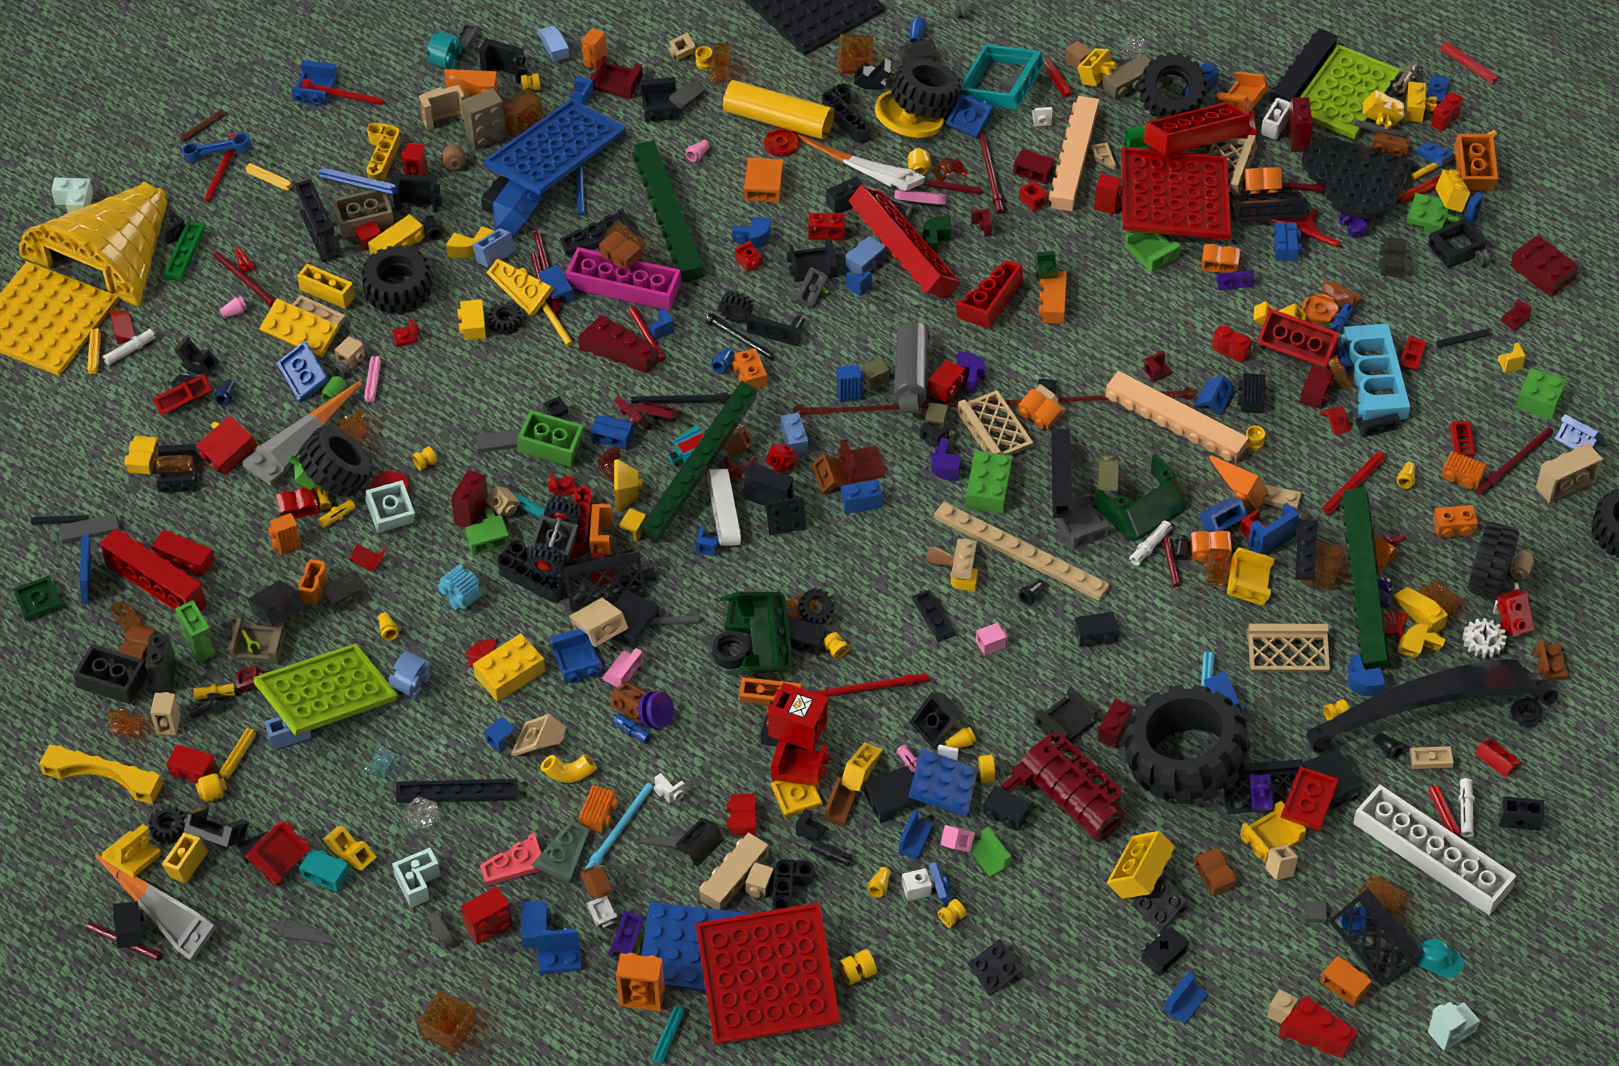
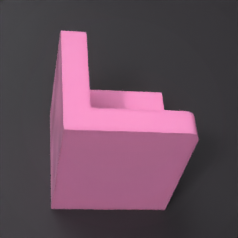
M945 825L941 845L955 850L970 852L975 832Z

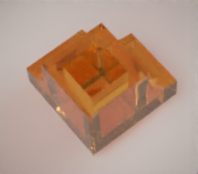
M359 408L349 418L346 415L339 422L341 426L338 430L345 431L347 435H351L355 438V441H358L370 430L363 422L365 412Z
M1209 549L1204 559L1206 585L1225 586L1227 584L1232 559L1229 557V549Z

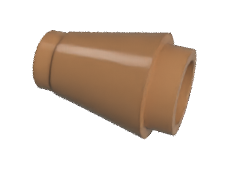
M930 546L925 561L930 562L929 564L952 567L954 555L937 546Z

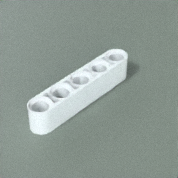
M708 469L707 481L719 545H740L741 535L728 469Z

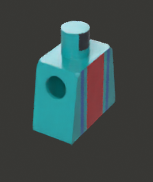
M697 425L673 441L674 452L668 454V459L672 465L680 461L684 464L704 436V433Z

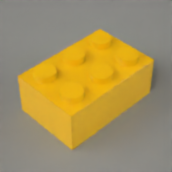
M521 633L473 663L475 678L497 702L546 671L544 658Z
M1160 831L1132 836L1107 884L1122 899L1150 894L1154 890L1156 881L1162 875L1164 866L1171 858V853L1175 846Z

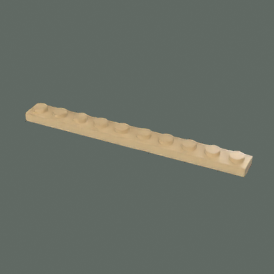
M943 502L934 513V519L1098 601L1101 600L1109 589V583L946 502Z

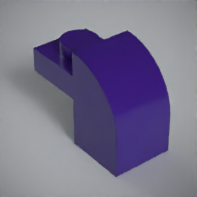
M959 351L956 364L966 368L965 377L968 378L967 393H975V388L980 386V380H985V363L976 354Z
M941 438L940 445H936L935 452H931V470L941 479L958 481L961 455L947 454L948 439Z

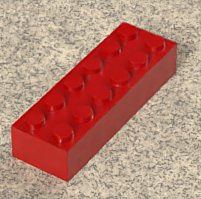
M1225 102L1145 122L1144 142L1150 145L1151 148L1160 151L1163 155H1171L1175 152H1184L1187 149L1211 145L1214 142L1239 138L1249 132L1250 114L1230 102Z
M115 528L100 542L107 567L174 611H176L175 608L190 601H194L200 612L207 606L202 583L197 578H191L183 569L176 568L169 560H164L155 551L145 548L140 541L131 539L126 532H121Z

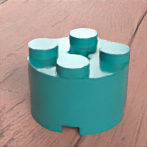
M438 30V34L434 33L428 44L427 50L430 51V56H427V62L438 67L454 70L457 64L456 59L458 54L462 53L463 45L460 44L458 36Z

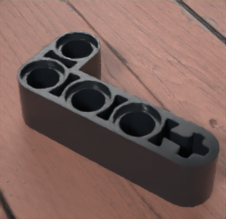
M841 83L822 94V105L834 109L833 121L855 142L860 144L867 143L870 139V126L848 105L851 102V87L848 84Z
M521 540L512 541L497 559L500 575L550 602L561 601L563 598L561 580L551 575L549 577H546V574L541 576L539 572L534 573V569L530 570V566H527L526 562L527 551L525 543Z
M781 859L776 863L772 910H777L779 907H791L793 885L807 886L813 882L814 865L810 861Z

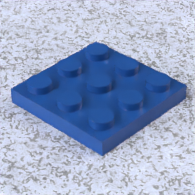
M921 748L908 797L966 817L978 768Z

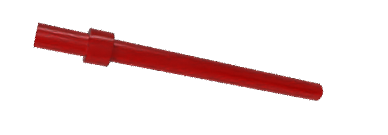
M911 673L899 678L811 692L830 697L899 685L911 686L914 683L929 681L928 673L912 675Z

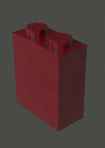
M1309 97L1291 99L1287 126L1291 152H1304L1310 145L1313 120Z
M468 469L452 494L451 502L455 525L466 528L476 524L488 505L486 502L488 490L485 475Z

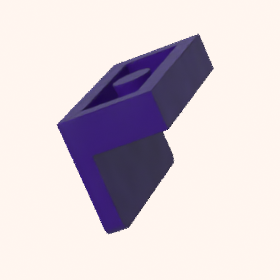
M624 910L608 956L612 957L614 950L624 954L632 953L644 917Z

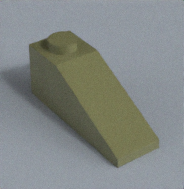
M1103 455V458L1099 457L1098 490H1118V459L1113 455Z

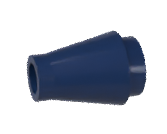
M226 380L214 393V400L217 404L226 406L231 403L236 386L233 380Z

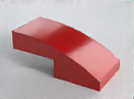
M1408 336L1399 366L1417 371L1426 341Z

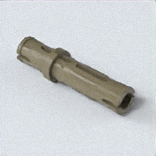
M1411 61L1403 69L1402 76L1394 86L1396 92L1398 89H1400L1398 93L1405 91L1408 82L1416 76V71L1419 69L1418 63L1414 65L1415 61Z

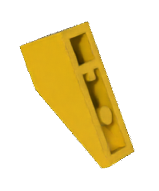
M1409 587L1392 596L1417 624L1429 625L1427 633H1437L1445 628L1448 614L1434 600Z
M864 742L847 762L841 785L846 786L847 789L852 791H860L863 787V782L868 780L883 749Z

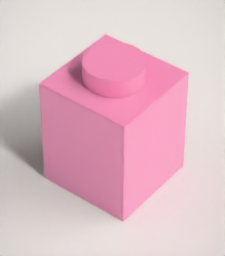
M998 623L976 630V642L984 656L1006 648L1008 636Z

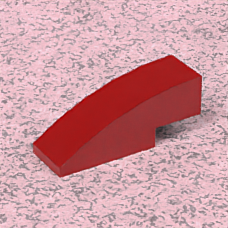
M202 374L153 398V401L160 415H164L213 392L214 389L207 375Z

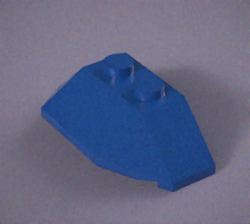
M509 180L493 202L495 230L499 228L510 232L513 237L541 201L544 193L538 195L520 184Z

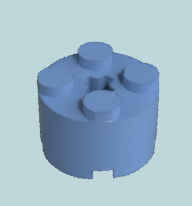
M410 651L402 653L393 667L396 670L394 676L390 674L389 686L416 698L421 691V684H426L430 679L431 673L428 671L431 663Z

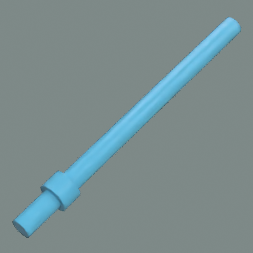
M650 783L645 785L597 853H593L585 869L594 865H601L607 851L652 791L653 786Z

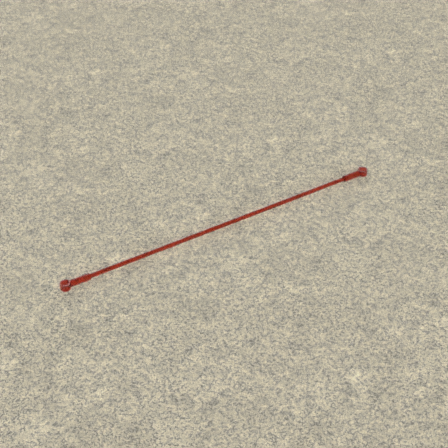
M1186 387L1181 391H1160L1171 398L1191 400L1194 397V389ZM1105 395L1058 397V402L1109 400ZM1022 399L1004 401L1007 404H1019ZM998 400L988 401V403L998 405ZM958 402L940 403L948 405V407H958ZM929 403L921 404V408H928ZM796 405L793 408V413L801 411L799 412L801 418L804 415H818L831 412L897 410L900 407L899 405L804 408L801 405Z

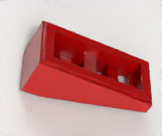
M1470 421L1451 422L1449 432L1454 452L1465 455V457H1475ZM1459 443H1467L1468 445H1459ZM1460 449H1469V452H1460Z

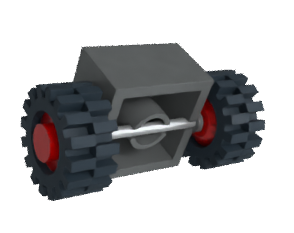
M559 496L551 497L544 510V516L541 515L530 544L527 566H530V570L534 569V573L539 572L541 576L543 574H546V577L558 575L562 565L569 562L577 539V522L581 509H579V505H576L577 502H571L570 498L567 500L564 496L561 498Z

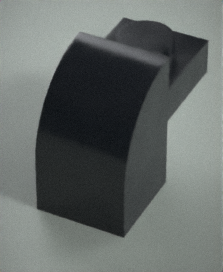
M885 58L876 68L863 62L854 71L853 84L863 89L880 90L886 86V79L891 74V61Z
M189 337L183 338L174 350L183 361L181 365L187 371L197 375H210L220 363L209 349L199 350Z

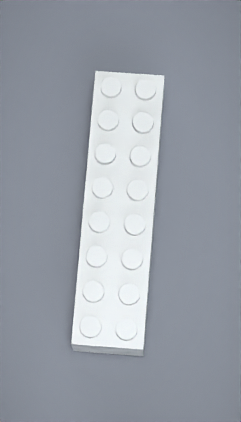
M1379 785L1356 810L1354 825L1489 916L1513 889L1517 875L1382 785Z

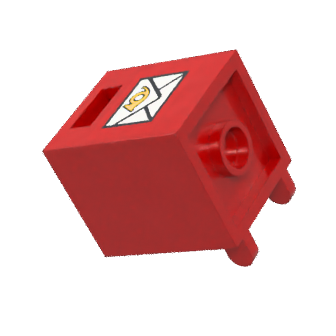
M784 682L781 688L776 690L774 702L769 704L766 711L768 716L766 723L768 736L803 747L809 752L814 753L822 732L827 728L828 697Z

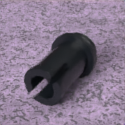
M1179 535L1175 539L1176 551L1174 558L1184 561L1187 557V548L1190 545V540L1186 535Z

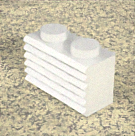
M1276 98L1263 119L1261 128L1263 136L1274 140L1279 137L1289 119L1291 102Z

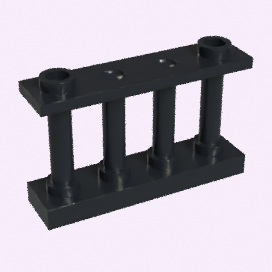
M309 179L294 184L304 208L299 213L321 261L324 262L339 257L329 235L335 233L334 227L312 180Z

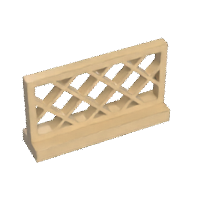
M1248 135L1247 139L1230 138L1226 141L1214 142L1211 145L1208 155L1220 154L1221 156H1227L1228 169H1234L1233 172L1228 174V181L1230 182L1228 187L1232 195L1241 194L1243 183L1240 182L1246 179L1245 169H1250L1257 149L1256 135ZM1223 142L1226 145L1219 148L1217 143ZM1237 144L1243 145V147L1237 150L1234 146ZM1229 148L1232 150V152L1228 154H1225L1223 152ZM1237 155L1239 159L1233 162L1229 159Z
M998 390L966 402L965 399L958 402V415L984 452L1012 455L1033 446V441ZM996 398L998 405L990 404L988 401ZM977 405L983 408L982 411L979 412L973 410L972 407ZM985 409L995 410L994 415L984 413ZM998 411L1007 413V418L997 416ZM986 418L992 421L990 425L983 424L981 419ZM994 421L1004 423L1003 428L993 426ZM1007 424L1016 426V431L1007 430ZM994 431L1001 434L999 438L992 437L990 432ZM1003 435L1014 436L1012 442L1003 440ZM1016 437L1024 439L1026 442L1023 444L1015 443ZM1000 444L1010 446L1008 450L1003 452L999 449Z
M1249 624L1247 639L1249 644L1250 671L1329 672L1328 624ZM1253 640H1261L1265 645L1259 650L1253 645ZM1275 640H1281L1285 645L1278 650L1271 643ZM1294 640H1301L1305 645L1298 650L1291 643ZM1314 640H1323V647L1320 650L1311 644ZM1267 647H1270L1276 653L1271 659L1262 653ZM1287 647L1296 653L1290 659L1282 653ZM1307 647L1315 652L1310 659L1302 653ZM1258 656L1266 661L1263 666H1254V660ZM1280 656L1286 663L1283 666H1277L1273 660ZM1297 656H1300L1306 663L1303 666H1297L1292 661ZM1319 656L1324 660L1325 666H1317L1312 661Z

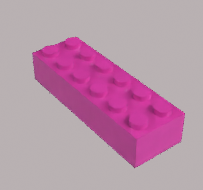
M577 247L565 273L572 289L655 308H665L668 311L671 310L681 286V270L638 260L628 269H623L616 266L614 261L602 257L600 252Z

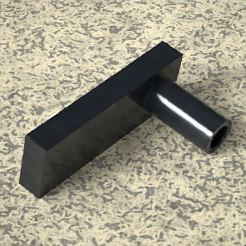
M749 314L746 332L798 347L801 339V328L805 323V319L798 315L794 318L791 325Z

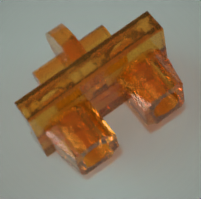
M119 708L117 711L110 709L107 712L109 717L107 728L113 730L115 737L120 738L123 734L136 739L141 737L144 716L139 714L134 717L128 716L127 710Z

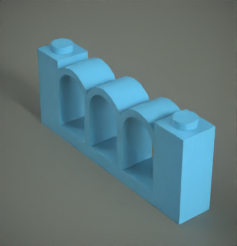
M1376 324L1344 327V333L1341 335L1340 340L1342 345L1345 346V350L1349 352V359L1354 366L1353 382L1359 387L1358 401L1360 404H1358V414L1362 415L1363 421L1398 413L1400 420L1408 419L1410 404L1389 325ZM1383 350L1384 355L1362 356L1356 352ZM1388 370V374L1366 375L1362 373L1363 371ZM1393 389L1394 394L1372 395L1366 391Z

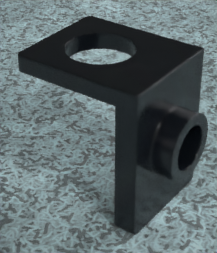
M171 209L168 212L173 225L164 231L167 244L180 238L185 227L184 219Z

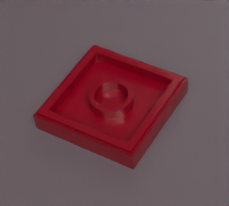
M651 402L638 403L635 410L669 419L681 416V409Z

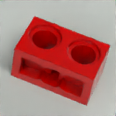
M809 212L808 240L832 239L833 241H844L845 214Z

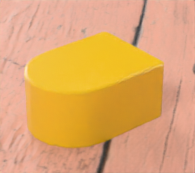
M972 569L971 579L951 577V585L959 590L974 592L978 579V569Z
M992 754L978 757V770L982 783L995 782V765Z

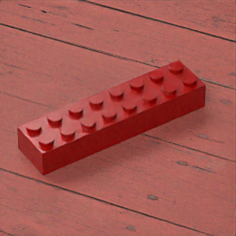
M860 185L849 199L850 204L853 206V211L862 216V221L872 228L871 231L874 235L880 237L881 243L892 251L891 255L902 263V268L911 273V278L922 286L921 290L928 295L934 294L938 298H949L961 281L882 191Z

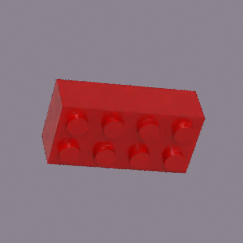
M1269 308L1256 343L1261 347L1311 365L1329 369L1341 335L1336 331Z

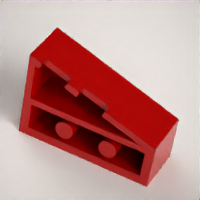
M1305 996L1281 1023L1278 1036L1282 1038L1287 1037L1298 1041L1300 1044H1307L1316 1047L1317 1050L1344 1058L1355 1045L1358 1031Z

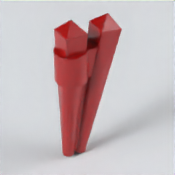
M235 248L241 271L246 272L247 268L250 271L254 270V264L240 248Z

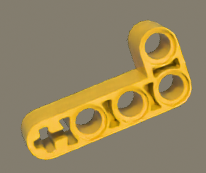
M371 123L367 127L370 144L375 145L376 149L366 169L367 177L384 182L401 145L400 131L396 126Z

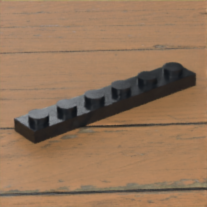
M518 779L396 782L395 799L396 803L518 800Z

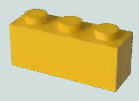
M1443 169L1435 189L1445 208L1462 212L1470 192L1458 171Z
M409 214L368 242L370 254H376L377 250L381 248L383 250L387 249V246L397 247V245H402L404 248L407 246L411 247L415 243L422 241L425 237L424 227Z
M306 264L297 275L301 291L343 309H346L355 298L352 282L312 265Z

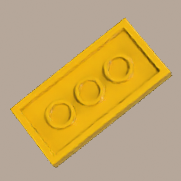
M277 298L259 330L295 347L305 340L310 345L314 354L322 358L340 327Z

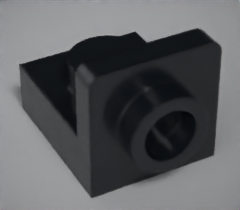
M926 422L920 426V438L936 448V445H940L941 438L948 439V441L950 439V428L948 426H945L941 431H938L934 426H930Z

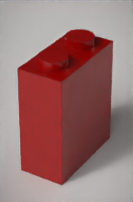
M229 415L196 446L200 451L198 455L205 462L209 460L211 462L209 465L214 471H220L226 475L250 454L258 444L253 436Z

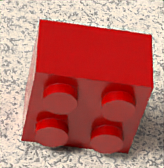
M497 886L461 906L464 927L476 944L489 941L493 935L505 932L513 925L510 904Z

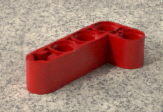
M580 486L574 492L573 501L577 502L576 505L580 506L581 512L577 522V539L571 556H583L588 551L592 495L591 490L586 486Z

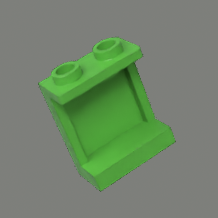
M1130 231L1125 236L1124 246L1151 273L1180 257L1181 245L1177 241L1170 244L1160 233Z
M194 601L175 608L182 636L198 663L216 656L214 648L206 637V634L211 633L210 627Z

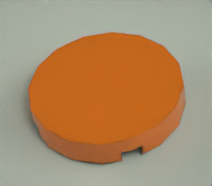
M1318 293L1305 298L1302 303V310L1306 313V319L1309 322L1323 325L1334 321V317L1338 313V305H1336L1332 297Z

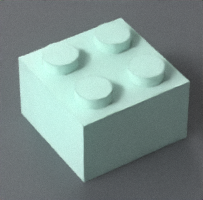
M403 480L366 490V503L377 533L414 523L415 512Z

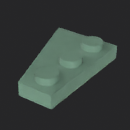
M571 820L531 866L568 883L589 829Z

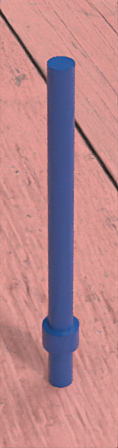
M582 164L576 169L578 216H585Z

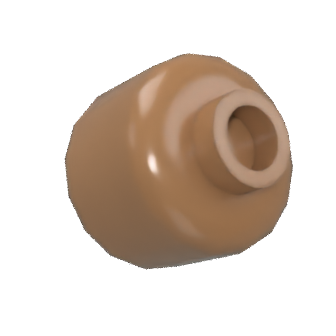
M449 145L443 150L442 159L444 166L448 170L457 171L464 167L466 157L460 146Z

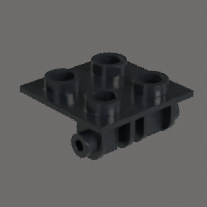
M795 496L788 498V500L784 498V501L779 499V502L767 501L764 504L765 511L767 512L769 536L807 529L803 497Z
M1160 876L1154 885V890L1148 895L1138 896L1131 906L1161 931L1178 912L1183 913L1186 910L1184 905L1188 900Z
M1001 938L968 963L989 996L1010 980L1014 982L1021 979L1020 974L1023 971Z

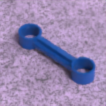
M239 133L232 140L199 146L195 142L188 143L182 148V153L188 162H195L202 155L236 149L240 153L246 152L251 149L252 141L247 133Z

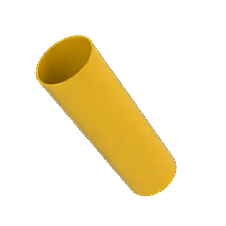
M732 80L729 83L723 99L724 112L822 140L827 138V135L822 134V132L829 134L834 119V109L832 107Z

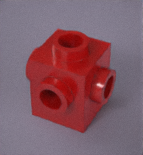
M786 443L772 444L765 461L775 471L780 473L792 472L799 456Z

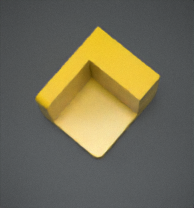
M1519 343L1514 344L1512 353L1498 356V361L1505 373L1523 368L1525 354Z
M629 508L620 522V528L633 532V541L637 542L641 536L642 524L646 520L647 515Z

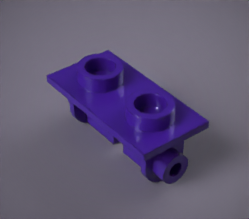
M1254 270L1218 273L1216 275L1218 290L1254 287Z

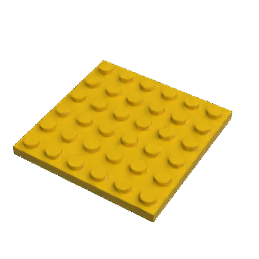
M26 261L0 293V353L60 376L90 338L91 329L98 328L109 314V310L113 309L119 301V298L112 293Z

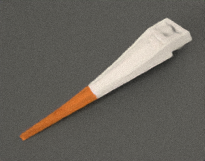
M798 134V139L893 189L907 191L923 184L926 177L911 169L894 167L859 158Z

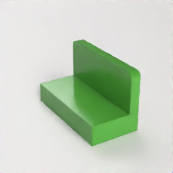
M989 827L983 829L981 839L972 844L970 852L987 875L993 877L1011 867V855Z

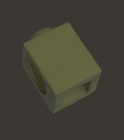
M881 358L861 366V371L864 372V382L870 390L889 381L890 367Z
M929 402L925 422L941 431L946 424L948 405Z

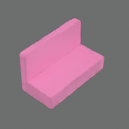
M637 648L631 654L622 651L603 676V681L615 687H618L625 681L628 682L643 663L642 651Z

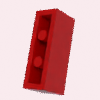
M164 529L151 545L152 550L159 557L169 560L176 568L185 569L192 575L197 574L203 577L215 561L213 549Z

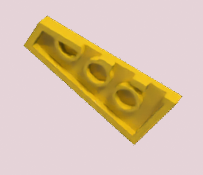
M496 259L487 271V274L530 316H534L555 289L499 259Z

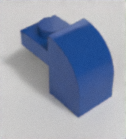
M753 217L751 227L733 225V242L743 244L751 241L755 249L763 247L770 238L771 218Z
M1360 654L1352 655L1351 661L1348 663L1349 676L1347 684L1349 688L1361 696H1376L1384 692L1385 681L1381 669L1364 670Z

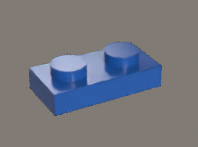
M1429 141L1416 149L1418 156L1439 166H1444L1455 159L1454 152Z
M1476 192L1473 197H1469L1466 202L1467 210L1464 213L1463 219L1466 218L1470 224H1474L1479 217L1483 194Z

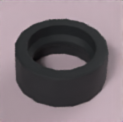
M737 631L722 632L713 641L712 655L714 661L725 669L741 667L744 657L750 654L748 639ZM736 643L743 650L737 656L728 657L722 655L719 649L724 644Z

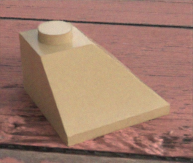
M551 714L525 722L511 755L518 756L558 745L564 739V732L567 727Z

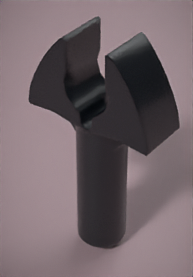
M1399 78L1390 80L1393 88L1388 96L1391 98L1404 96V92L1398 93L1400 89L1397 92L1394 89Z
M206 694L208 697L207 702L190 710V717L194 718L209 709L215 710L216 714L220 712L226 701L219 705L212 704V702L222 694Z

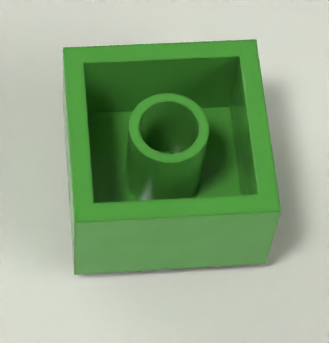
M1530 368L1519 393L1516 408L1552 420L1562 397L1566 379Z

